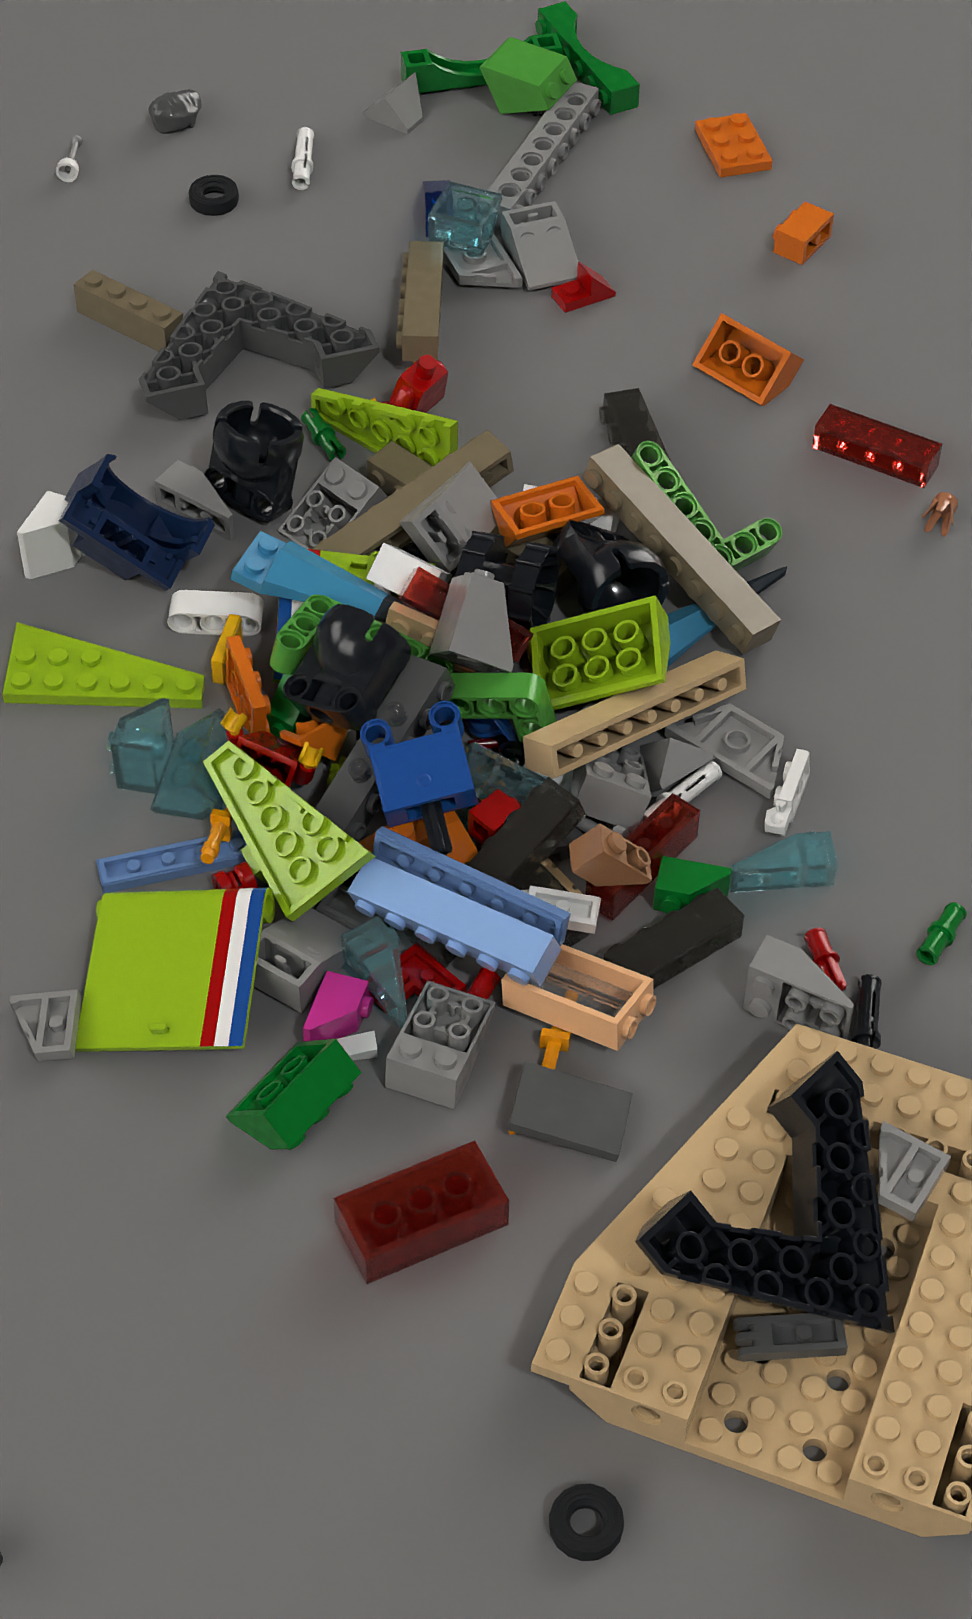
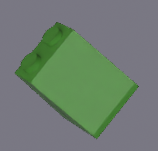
M513 37L507 38L479 67L500 114L550 110L577 81L567 56Z

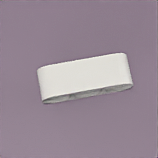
M179 590L172 595L167 624L173 631L178 633L221 635L229 614H234L242 618L243 636H253L258 634L261 629L264 601L260 596L253 593Z

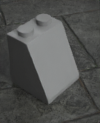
M475 569V572L471 573L465 572L464 575L452 578L429 655L481 673H511L514 665L504 583L494 580V574L480 569Z

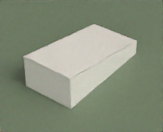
M374 1031L337 1039L353 1061L378 1058Z

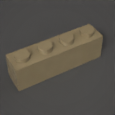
M93 269L73 284L78 313L158 352L161 348L168 346L171 334L183 319L182 312Z

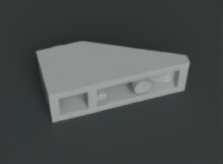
M177 460L154 481L157 504L183 517L191 519L209 517L215 524L213 532L230 541L235 537L233 514L202 471Z

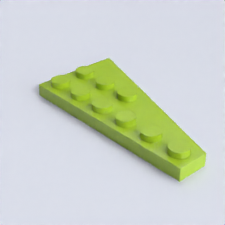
M318 388L311 393V408L318 410L326 424L332 425L335 431L373 453H377L393 441L431 466H435L448 454L458 450L457 420Z
M16 622L2 695L4 703L202 709L206 683L205 675Z
M227 741L203 761L284 915L294 922L376 857L232 742Z

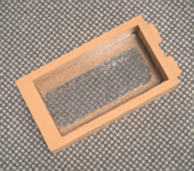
M564 944L560 946L561 951L541 987L530 982L526 986L512 980L507 975L508 973L501 979L503 1006L616 1051L620 1049L627 1039L633 1038L638 1024L645 1016L651 1015L656 1005V996L653 995V978Z

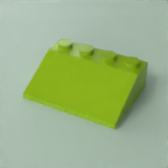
M656 595L530 628L533 673L544 679L553 710L665 683L671 645L669 621Z

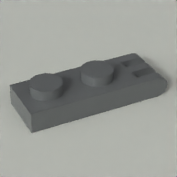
M813 1313L740 1317L733 1320L734 1331L740 1332L735 1335L736 1345L741 1347L737 1350L739 1361L843 1356L847 1353L848 1346L843 1321Z

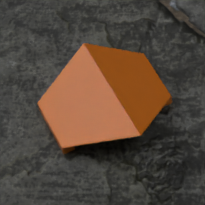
M311 720L295 723L296 734L285 729L279 732L281 739L302 748L305 742H308L312 748L319 750L320 747L323 748L322 756L336 761L349 729Z

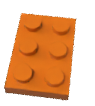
M735 113L729 116L710 117L695 121V131L720 178L772 170L773 160L747 113Z
M240 635L227 637L226 685L237 714L241 715L243 713L248 718L242 727L244 734L259 731L270 733L269 723L266 715L271 714L270 700L267 694L262 695V682L259 672L252 669L253 659L249 647L244 648Z

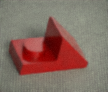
M578 262L577 279L552 287L551 297L567 313L615 297L616 292L602 275L583 263Z

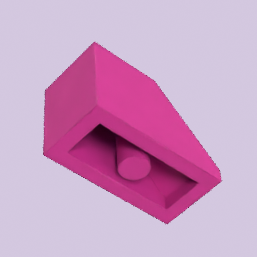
M327 971L303 1026L304 1041L338 1039L357 1032L363 1017L369 1018L373 1008L374 998L369 996V981Z

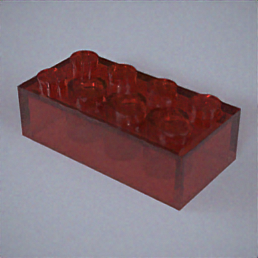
M475 1140L333 1198L335 1223L366 1284L509 1225V1199Z

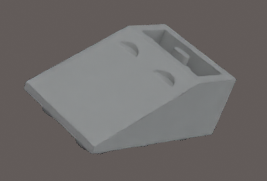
M555 201L502 211L501 240L521 274L528 291L564 284L577 279V256L565 218Z
M335 457L278 531L306 549H312L320 541L329 538L342 529L345 524L354 521L373 505L379 504L388 496L378 485Z
M468 462L400 520L399 523L429 563H435L436 567L446 572H451L458 566L462 547H465L467 541L472 536V531L490 533L497 525L490 501L497 499V497L473 464Z
M623 746L574 769L569 795L571 810L613 825H622L630 831L636 832L652 797L643 755L632 747Z
M310 908L294 922L285 917L266 927L261 932L254 987L302 1013L316 997L326 972L337 973L365 941V937L313 908Z
M766 935L749 965L743 1003L744 1010L751 1012L756 1017L766 1018L783 1025L788 1030H791L796 1024H800L843 1039L848 1038L854 1003L801 948Z
M427 981L386 1057L385 1087L455 1109L469 1081L496 1002Z

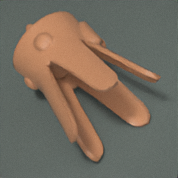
M941 492L933 498L930 508L921 516L924 518L932 511L925 525V532H930L941 517L943 518L941 534L944 537L948 534L950 522L953 525V516L958 507V500L954 495L948 492Z

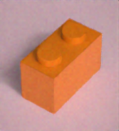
M805 201L797 210H793L782 224H778L773 233V240H775L773 253L803 265L831 237L834 213Z

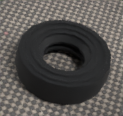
M206 175L196 179L191 184L189 200L191 207L196 212L203 215L217 216L226 214L237 206L239 192L236 183L231 178L223 175ZM213 192L224 194L217 198H207L204 196Z
M591 1483L576 1484L563 1490L554 1500L549 1514L550 1535L557 1548L568 1557L580 1561L599 1560L609 1555L621 1540L624 1530L623 1510L616 1497L604 1487ZM583 1508L596 1511L602 1518V1528L592 1536H583L576 1533L570 1525L571 1516L575 1511Z

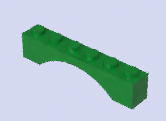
M564 1L539 8L538 20L535 23L538 35L557 34L562 46V55L568 57L576 78L583 84L599 88L598 99L601 100V106L610 115L637 108L639 105L640 84L627 70L602 62L581 45L577 38L578 15L568 3Z
M556 33L532 35L524 40V42L562 54V46ZM428 49L401 52V80L404 81L416 72L419 94L485 85L487 83L479 67L487 59L461 61L437 55Z

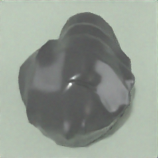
M190 89L166 92L152 101L148 109L156 130L163 134L180 128H186L187 125L193 128L197 114L201 109L199 94Z

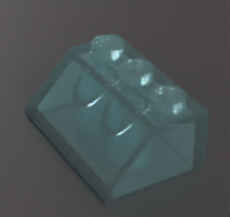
M220 708L176 734L150 808L153 812L203 820L210 816L213 808L225 809L226 804L203 763L205 759L227 742L226 729L220 725L226 713ZM242 727L244 735L249 734V731Z

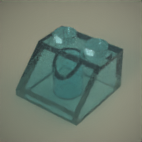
M449 181L428 214L429 241L444 242V247L482 255L493 236L502 194Z
M161 698L121 717L116 730L109 733L107 750L112 752L111 773L115 774L117 788L157 794L174 747L169 699Z

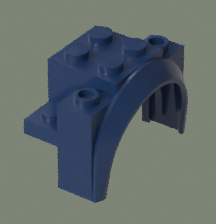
M106 454L98 462L78 473L64 499L68 504L58 521L78 533L72 545L73 547L124 580L141 574L162 589H171L184 562L200 555L215 524L209 517L191 519L177 515L142 497L123 483L111 470L109 463L114 461L117 456Z

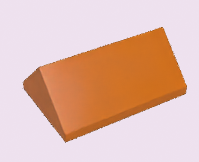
M579 476L490 500L499 533L504 536L505 548L560 533L568 520L590 524L604 515V508Z

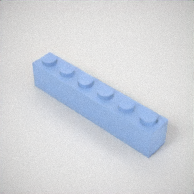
M373 858L359 870L347 891L355 902V909L369 917L377 914L383 917L387 924L401 931L404 927L413 930L418 938L429 944H433L435 941L446 945L445 948L458 957L464 958L466 954L474 957L479 965L490 971L495 972L497 968L507 972V975L512 980L526 986L530 982L541 987L561 951L554 935L376 858Z

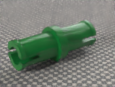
M316 408L309 409L314 416L313 418H311L307 410L304 411L301 421L311 432L314 443L322 447L330 461L336 457L334 452L342 459L346 455V448L335 436L336 433L332 425L326 424Z
M950 902L945 906L939 919L930 924L927 929L928 936L916 951L917 958L922 963L934 965L938 962L944 949L954 942L956 930L967 916V912L962 905Z

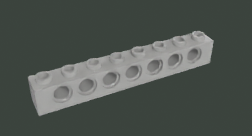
M575 82L550 110H546L480 200V213L489 226L501 229L502 211L532 206L534 204L539 191L544 190L549 177L555 175L558 165L567 158L572 145L577 144L580 134L583 130L586 131L588 129L590 120L593 116L598 115L601 107V100L598 99L599 88Z

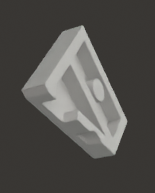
M78 989L10 996L9 1001L38 1062L74 1058L82 1001Z
M883 1121L879 1131L878 1203L914 1222L949 1166L951 1156Z

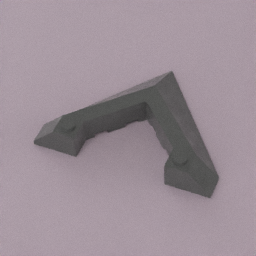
M217 271L210 288L206 287L195 301L196 305L187 312L171 334L168 346L160 349L152 360V368L148 373L144 372L139 378V384L146 402L179 420L194 418L198 415L208 414L206 389L243 349L314 370L324 388L337 387L353 382L377 356L380 349L371 330L360 327L359 330L346 325V320L328 313L324 316L312 312V307L274 292L264 291L261 287L243 280L239 282L228 280L227 274Z

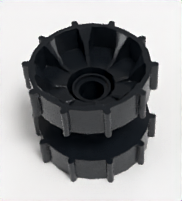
M472 531V536L467 541L465 547H462V554L454 577L464 575L465 572H475V569L494 574V580L504 583L510 634L531 638L530 628L547 624L551 620L550 616L556 595L558 594L559 569L561 567L557 553L558 547L536 542H526V547L520 557L516 559V565L506 563L508 553H506L503 542L504 536L482 531Z

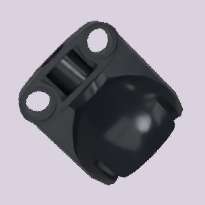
M252 401L230 403L222 408L216 417L209 468L205 471L204 475L221 499L246 514L267 522L288 512L293 506L292 490L304 441L302 425L295 415L274 404L262 402L259 406L256 421H250L253 411Z
M568 520L551 545L558 547V557L564 561L577 579L576 592L584 614L655 595L662 605L669 592L668 572L663 560L655 551L637 541H630L624 536L587 523Z
M336 604L325 612L317 625L314 642L296 672L285 682L283 693L298 711L308 718L339 728L360 731L367 721L376 719L377 709L390 687L395 683L407 665L411 656V647L406 639L393 627L383 623L373 640L369 642L365 639V635L375 620L374 616L365 610L350 605Z

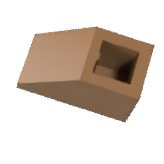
M601 823L569 843L572 872L595 886L647 884L652 881L651 859L648 852Z

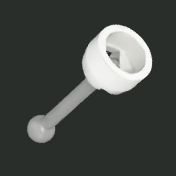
M78 135L72 137L73 145L69 158L61 159L56 167L57 177L64 182H73L79 173V165L74 160L77 148L82 144V138Z

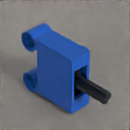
M450 701L435 703L429 711V721L433 734L400 743H395L392 730L386 721L382 719L367 721L360 730V738L364 750L372 762L384 815L389 828L423 819L430 848L447 856L448 853L452 852L453 847L444 813L479 804L462 742L464 725L459 708ZM445 720L453 721L449 725H440ZM377 738H385L380 743H372Z

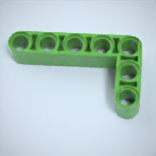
M644 441L638 445L631 458L736 571L766 556L781 539L783 534L781 525L772 518H762L723 539L657 443ZM659 484L664 485L666 489L662 488ZM736 547L741 549L743 553L739 552Z
M319 594L308 597L277 633L270 658L271 667L281 674H294L314 642L317 625L325 612L334 605L342 603ZM376 620L373 621L365 635L367 641L373 640L382 623ZM400 633L411 647V656L415 655L446 667L449 673L453 672L454 663L429 655L431 647Z
M449 673L455 684L453 695L449 701L457 705L462 719H513L521 743H523V736L557 722L546 683L539 675L534 673Z

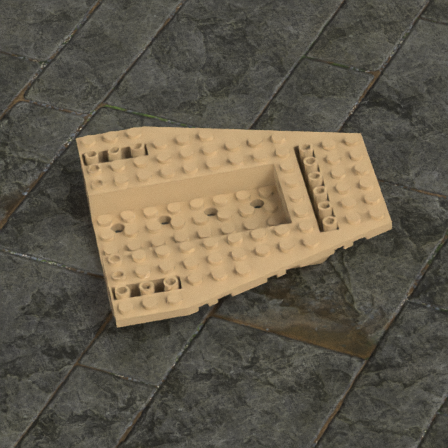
M796 1024L574 1262L531 1363V1372L569 1385V1390L605 1422L920 1537L969 1534L972 1531V1080ZM838 1051L863 1081L864 1097L860 1099L863 1119L868 1120L871 1150L867 1154L870 1174H875L877 1198L879 1131L883 1121L950 1155V1163L914 1222L878 1203L883 1237L881 1246L889 1248L893 1253L891 1257L885 1258L889 1292L885 1294L888 1316H893L895 1332L887 1333L843 1321L848 1346L846 1355L771 1360L764 1364L755 1361H739L737 1350L741 1347L736 1345L735 1335L740 1332H735L733 1329L734 1319L740 1317L804 1314L809 1312L662 1275L635 1243V1240L642 1226L668 1201L690 1190L718 1223L731 1224V1227L743 1229L760 1228L781 1231L782 1234L794 1236L792 1138L767 1108L792 1084ZM831 1377H840L848 1383L849 1387L844 1391H835L830 1388L827 1380ZM730 1418H738L746 1424L747 1428L743 1432L734 1433L726 1428L725 1421ZM808 1446L819 1447L824 1452L825 1458L821 1461H811L806 1458L803 1450Z

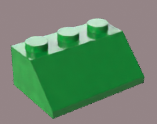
M336 1038L297 1042L225 1117L230 1123L269 1149L291 1150L305 1140V1133L313 1124L322 1121L329 1114V1107L336 1099L345 1096L352 1090L354 1086L352 1082L362 1072Z

